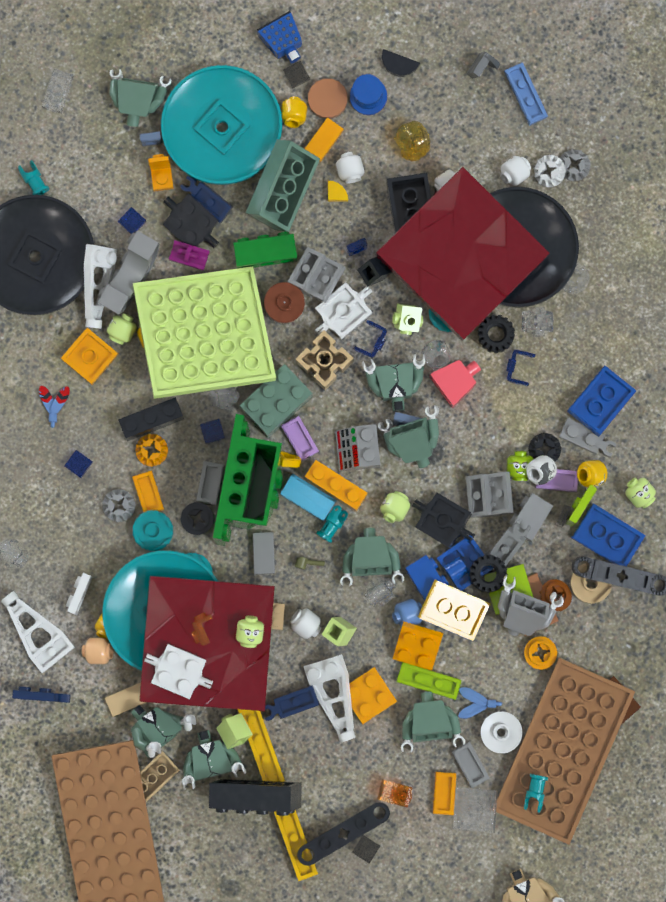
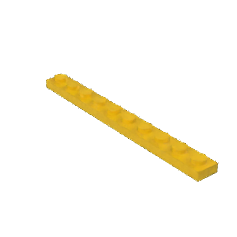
M237 709L239 714L242 713L253 734L248 741L262 780L285 782L261 712ZM296 810L295 813H289L287 816L276 815L274 811L298 881L318 875L315 863L306 866L297 859L298 849L306 844L307 841ZM305 849L302 852V858L305 861L312 859L310 849Z

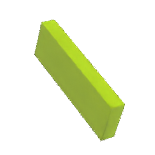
M402 662L396 682L456 700L462 680Z

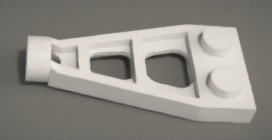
M86 244L84 258L85 327L102 328L101 316L104 306L98 303L99 297H97L96 304L94 305L93 290L97 289L100 292L103 286L106 287L111 282L117 260V249ZM95 267H101L104 271L99 285H96L94 282Z
M14 591L2 599L1 602L7 608L29 658L41 673L47 671L75 648L63 631L20 600ZM16 601V605L11 607L10 605ZM24 612H28L36 620V623L27 630L24 629L19 621V616ZM37 628H43L51 635V640L41 648L35 647L31 639V633Z
M342 654L304 666L309 686L313 685L319 703L337 731L340 743L355 738L349 674ZM332 679L338 681L340 690L338 697L330 698L323 689L325 681ZM338 701L343 703L344 717L338 718L335 715L332 703Z

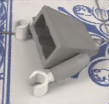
M505 575L503 578L505 588L501 592L498 608L500 616L504 619L503 625L508 628V633L512 636H517L519 633L531 636L535 631L547 628L557 612L555 610L556 607H560L564 603L562 595L558 601H554L557 594L553 592L550 595V605L547 602L515 590L511 593L510 590L515 587L516 579L514 577L513 582L508 584L506 582L507 575Z

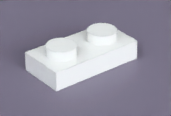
M83 573L81 577H77L74 587L77 589L74 596L70 595L66 607H69L68 612L75 615L78 614L93 578L92 576Z

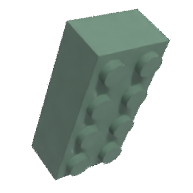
M277 139L246 210V214L274 230L289 232L320 158L292 141Z

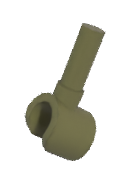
M299 557L296 560L295 567L305 570L307 564L324 566L325 561Z

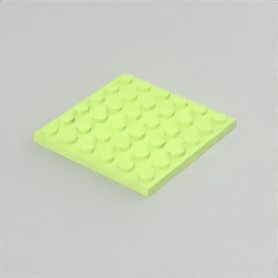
M253 266L133 283L134 297L154 399L276 381Z

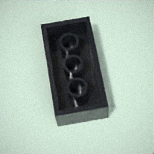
M427 173L387 179L386 185L394 234L431 199Z
M220 779L209 783V808L216 809L218 813L236 810V813L239 814L256 811V814L267 815L269 812L275 811L276 815L287 816L289 813H295V810L301 808L302 782Z

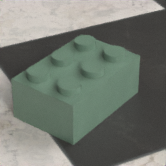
M285 364L275 372L276 381L264 382L239 405L240 409L267 438L276 432L281 425L313 397V393Z

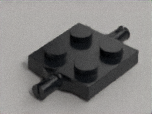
M187 194L178 204L169 196L164 200L163 203L172 211L163 225L182 243L198 247L200 243L206 241L213 249L219 244V241L211 236V233L220 220L191 194Z
M436 492L433 499L427 505L417 499L412 504V507L422 512L420 520L415 527L451 549L456 539L460 536L470 542L473 540L471 537L474 538L475 534L465 529L472 513Z

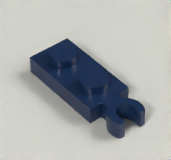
M187 176L186 178L190 181L191 185L187 187L181 184V189L190 191L191 195L220 220L219 223H222L233 206L204 182H200L197 185L196 179Z
M313 685L273 699L275 706L265 705V709L271 710V715L266 717L265 720H272L276 714H279L280 719L319 706L320 704Z
M20 686L18 690H13L12 695L13 699L70 703L71 697L70 694L52 693V689L39 688V692H32L31 687Z

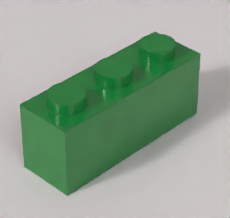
M281 232L274 237L261 235L254 240L241 238L233 243L237 269L297 262L294 234H289V232Z

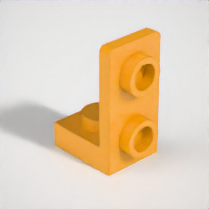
M164 154L153 155L152 158L148 159L153 191L174 189L169 157L164 156Z

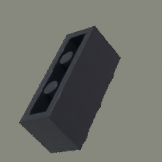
M175 397L118 419L128 442L182 421L184 417Z

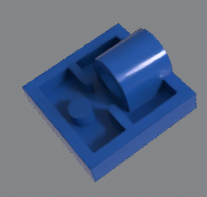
M464 538L436 559L457 589L463 591L473 584L469 577L470 567L484 553L474 539L470 542ZM484 566L480 572L481 577L494 568L492 566Z

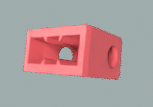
M457 360L431 373L429 378L453 408L476 385V381L472 376L481 371L475 361L464 366L460 360Z

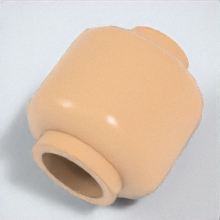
M89 638L86 644L82 646V656L86 658L89 664H107L113 658L114 649L107 638Z

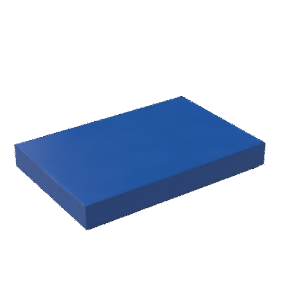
M604 365L567 412L599 437L634 395L636 390Z
M592 503L571 539L610 563L627 567L646 535Z

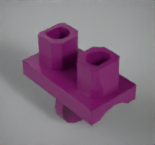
M174 240L169 261L204 271L210 251Z

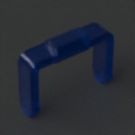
M367 320L366 323L383 332L378 337L372 354L356 346L353 349L370 358H374L377 352L381 351L386 341L384 338L387 330Z
M514 350L511 359H508L506 368L508 372L507 381L529 386L528 382L511 379L512 373L515 370L516 354L535 358L536 354Z

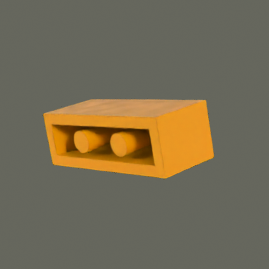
M317 460L314 461L305 475L306 481L355 512L358 511L368 494Z

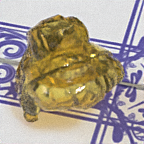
M412 121L402 124L398 128L394 140L399 146L401 156L404 159L417 161L430 151V136L422 123Z

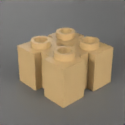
M323 330L313 341L314 348L311 351L306 348L296 358V364L307 374L312 371L315 374L313 380L326 391L337 379L335 373L338 370L343 373L353 363L354 358L343 347L337 350L335 348L336 341ZM323 357L325 359L328 357V364H321L320 358Z

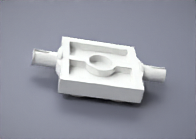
M345 282L329 296L326 303L322 302L315 308L324 322L315 329L316 333L320 335L323 330L327 331L330 329L341 340L372 315V311L366 306L364 299L373 291L366 286L358 293L352 290Z
M167 644L164 653L159 658L147 653V658H145L144 662L155 666L152 684L188 699L191 698L198 684L209 689L211 688L213 681L202 677V670L206 663L205 659L170 644Z

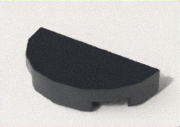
M385 49L382 51L383 65L387 72L394 76L405 77L415 72L420 66V62Z

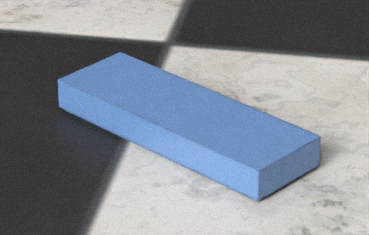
M523 62L504 70L505 76L529 126L546 119L548 115Z

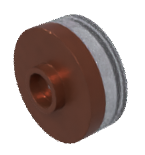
M288 282L273 285L263 299V309L266 316L274 323L282 325L290 324L297 320L305 306V299L301 290Z

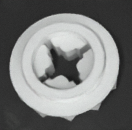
M545 155L537 160V164L534 167V177L539 184L545 187H555L565 177V165L559 157ZM547 165L550 168H556L551 172V177L549 174H542L547 170Z

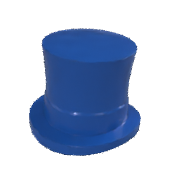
M371 74L361 75L354 81L351 88V105L358 113L374 115L384 108L387 102V90L376 76Z

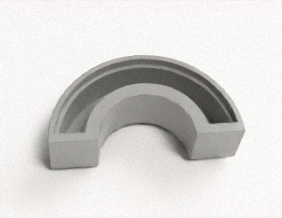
M139 231L132 233L128 239V251L121 260L123 264L120 270L117 269L114 272L112 281L106 287L103 286L98 294L100 298L98 303L117 314L124 312L135 298L133 283L145 282L159 251L160 244Z

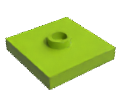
M590 484L582 497L576 498L571 506L574 510L566 521L567 525L572 527L578 522L597 491L596 487Z
M524 564L507 568L508 576L506 582L511 584L514 577L516 579L515 587L510 592L512 593L515 590L533 597ZM496 572L484 575L485 581H493L496 578ZM504 585L497 591L489 593L495 615L500 614L498 603L501 592L505 588Z

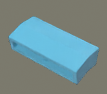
M295 474L290 476L280 493L281 496L323 522L337 501Z

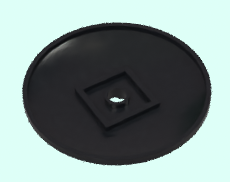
M508 187L490 193L550 253L499 305L523 308L538 305L549 300L567 284L577 264L579 240L572 218L558 201L536 189Z
M24 195L8 200L0 205V306L22 315H45L66 307L84 291L86 244L94 245V240L82 216L70 205L59 199L44 195ZM33 252H39L41 258L37 262H32L30 255Z

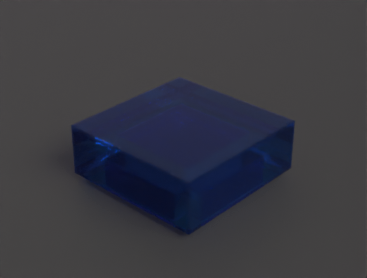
M132 207L118 220V223L130 234L136 233L147 222Z
M365 238L346 245V251L349 256L366 250L368 243Z
M220 419L200 424L205 444L225 439Z
M75 450L64 467L79 478H82L93 461Z

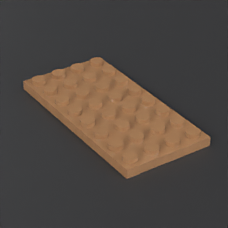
M558 658L493 807V811L570 845L635 691ZM530 774L549 777L548 781L545 782L543 792L545 797L540 813L537 812L539 801L534 797L529 800L527 810H524L526 791H529L531 782Z
M128 740L53 754L51 757L78 901L165 902L134 741Z

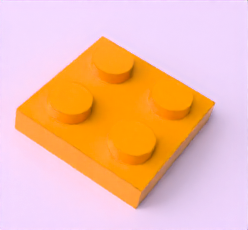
M86 328L61 357V360L93 385L119 354L90 329Z
M403 621L392 659L432 671L443 633Z
M375 667L350 683L352 709L362 724L397 702Z

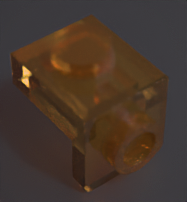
M204 612L193 617L195 621L191 623L194 629L191 632L196 644L200 642L201 646L210 643L201 623L211 619L212 616L211 614L206 616Z
M382 779L377 800L407 808L412 800L413 788Z

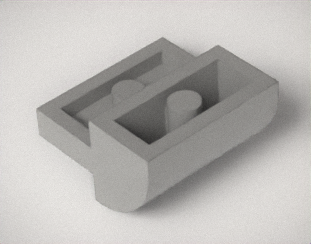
M307 247L287 282L298 287L303 294L326 303L346 268L327 258L324 254Z
M510 472L466 476L469 512L472 513L471 517H492L513 513Z

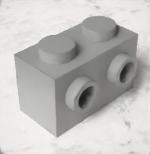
M533 493L530 497H524L520 504V507H522L519 515L515 513L509 522L512 525V529L519 519L522 520L519 525L520 528L526 529L528 525L531 526L528 534L524 536L530 543L553 505Z

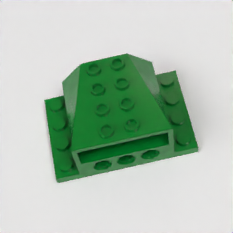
M240 414L235 416L213 533L215 543L220 546H225L226 542H230L232 531L230 527L249 530L256 525L267 526L273 514V509L278 508L279 495L277 488L281 489L283 481L282 470H280L282 443L250 438L248 421L245 420L244 415Z

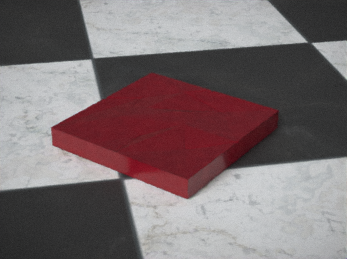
M462 167L375 255L463 341L550 253Z
M150 576L139 702L265 711L275 586ZM245 616H256L258 621L264 624L263 640L255 648L243 647L236 640L237 623L239 620L245 619ZM167 644H170L205 659L206 663L202 670V677L213 681L211 688L209 689L198 684L191 698L188 699L152 684L155 666L144 662L145 658H147V653L159 658L164 653Z

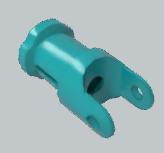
M30 160L32 172H24L23 168L19 165V173L24 182L29 184L32 189V195H44L49 191V186L44 184L40 177L41 173L32 160Z
M339 505L333 507L325 518L326 522L321 530L316 532L319 537L329 543L332 542V537L338 529H341L348 517V512L345 510L341 511L342 508Z
M530 774L531 782L529 791H526L524 810H527L529 800L534 797L539 801L537 812L540 813L545 797L543 794L545 782L548 781L549 777Z

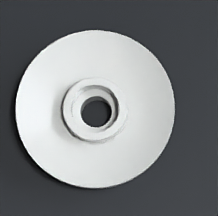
M495 712L484 720L481 726V738L485 746L491 751L508 753L519 745L522 738V727L514 715L508 712ZM500 728L504 729L505 734L502 737L498 736L497 731Z

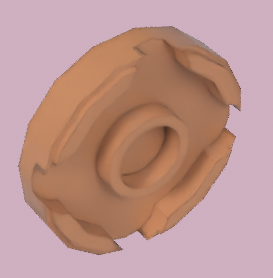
M334 79L317 81L311 86L308 93V104L311 111L320 118L328 117L333 119L338 117L347 105L345 87Z

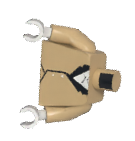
M521 869L510 873L514 885L506 888L507 892L503 895L502 902H565L560 898L553 886L541 878L535 879V877L525 879Z

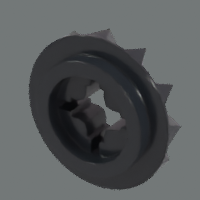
M548 433L534 436L529 443V455L533 459L545 455L543 451L536 450L541 448L545 441L547 447L554 448L549 450L546 456L556 462L560 457L562 448L559 439L553 436V434Z
M191 503L181 513V524L190 534H204L213 525V513L203 503ZM201 511L200 517L201 519H203V521H205V523L198 522L197 525L193 527L194 520L189 515L197 516V514Z

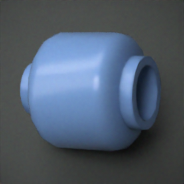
M414 599L397 603L392 613L395 624H399L401 627L403 621L415 625L420 624L422 619L418 618L422 608L421 603L416 602Z

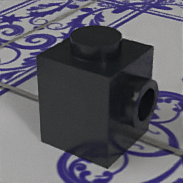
M378 257L369 259L357 269L367 287L383 281L393 273Z

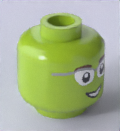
M514 451V455H510L507 458V472H510V477L514 481H528L526 468L528 463L533 460V457L527 455V451Z

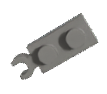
M568 418L559 438L591 453L597 454L598 450H601L606 457L612 456V453L607 452L606 447L612 446L615 448L617 445L613 441H603L604 434L598 437L586 426Z
M521 519L516 521L513 529L509 526L488 554L499 557L505 563V566L525 542L526 538L524 536L528 534L531 528L529 525L526 529L520 528Z

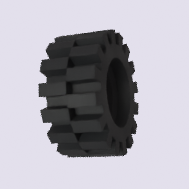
M491 315V317L485 318L478 329L479 344L490 353L491 351L494 353L504 352L510 347L515 337V329L512 326V322H509L507 317H501L502 315ZM497 326L504 331L502 340L492 341L489 338L488 331L492 327Z
M493 555L479 557L470 567L469 577L471 583L481 592L491 593L497 591L503 586L504 576H508L505 563L499 557ZM484 566H492L496 570V578L493 581L486 582L481 578L480 572Z

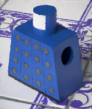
M290 11L257 29L258 37L277 59L286 55L290 63H295L301 58L297 49L302 46V40Z

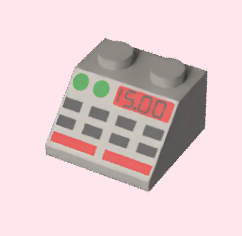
M376 424L355 426L335 431L339 472L380 468Z

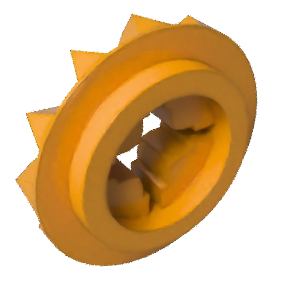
M147 434L141 437L136 444L135 453L142 464L150 467L158 466L166 459L168 446L166 441L159 435ZM153 442H155V449L160 453H152L150 458H148L149 452L144 447H151Z
M535 637L526 644L524 657L531 667L540 670L547 669L554 664L557 658V648L549 638ZM538 644L542 650H549V652L543 655V662L539 656H532V654L538 651Z

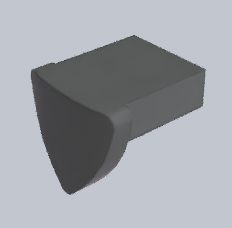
M481 52L466 74L472 79L480 77L487 65L498 69L500 63L489 53Z

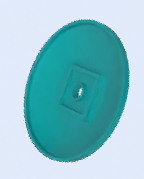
M209 66L189 74L171 91L162 112L161 132L169 156L183 172L201 182L228 185L247 180L266 166L277 139L281 140L282 115L272 90L259 77L247 70L234 66ZM219 123H226L228 129L225 132H219L216 129Z
M155 551L143 554L123 566L107 588L102 609L106 636L116 653L125 662L142 671L150 576L218 581L208 567L192 556L176 551Z

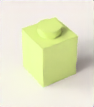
M332 617L322 636L336 646H347L357 628L342 617Z
M242 713L234 716L233 714L226 715L221 719L222 722L216 728L227 749L244 744L253 735Z

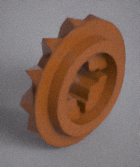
M552 579L542 585V589L539 592L541 594V601L551 605L550 595L553 591L556 594H562L564 603L555 609L561 612L570 605L572 593L566 583L561 580Z

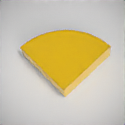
M328 180V202H348L347 192L342 185Z

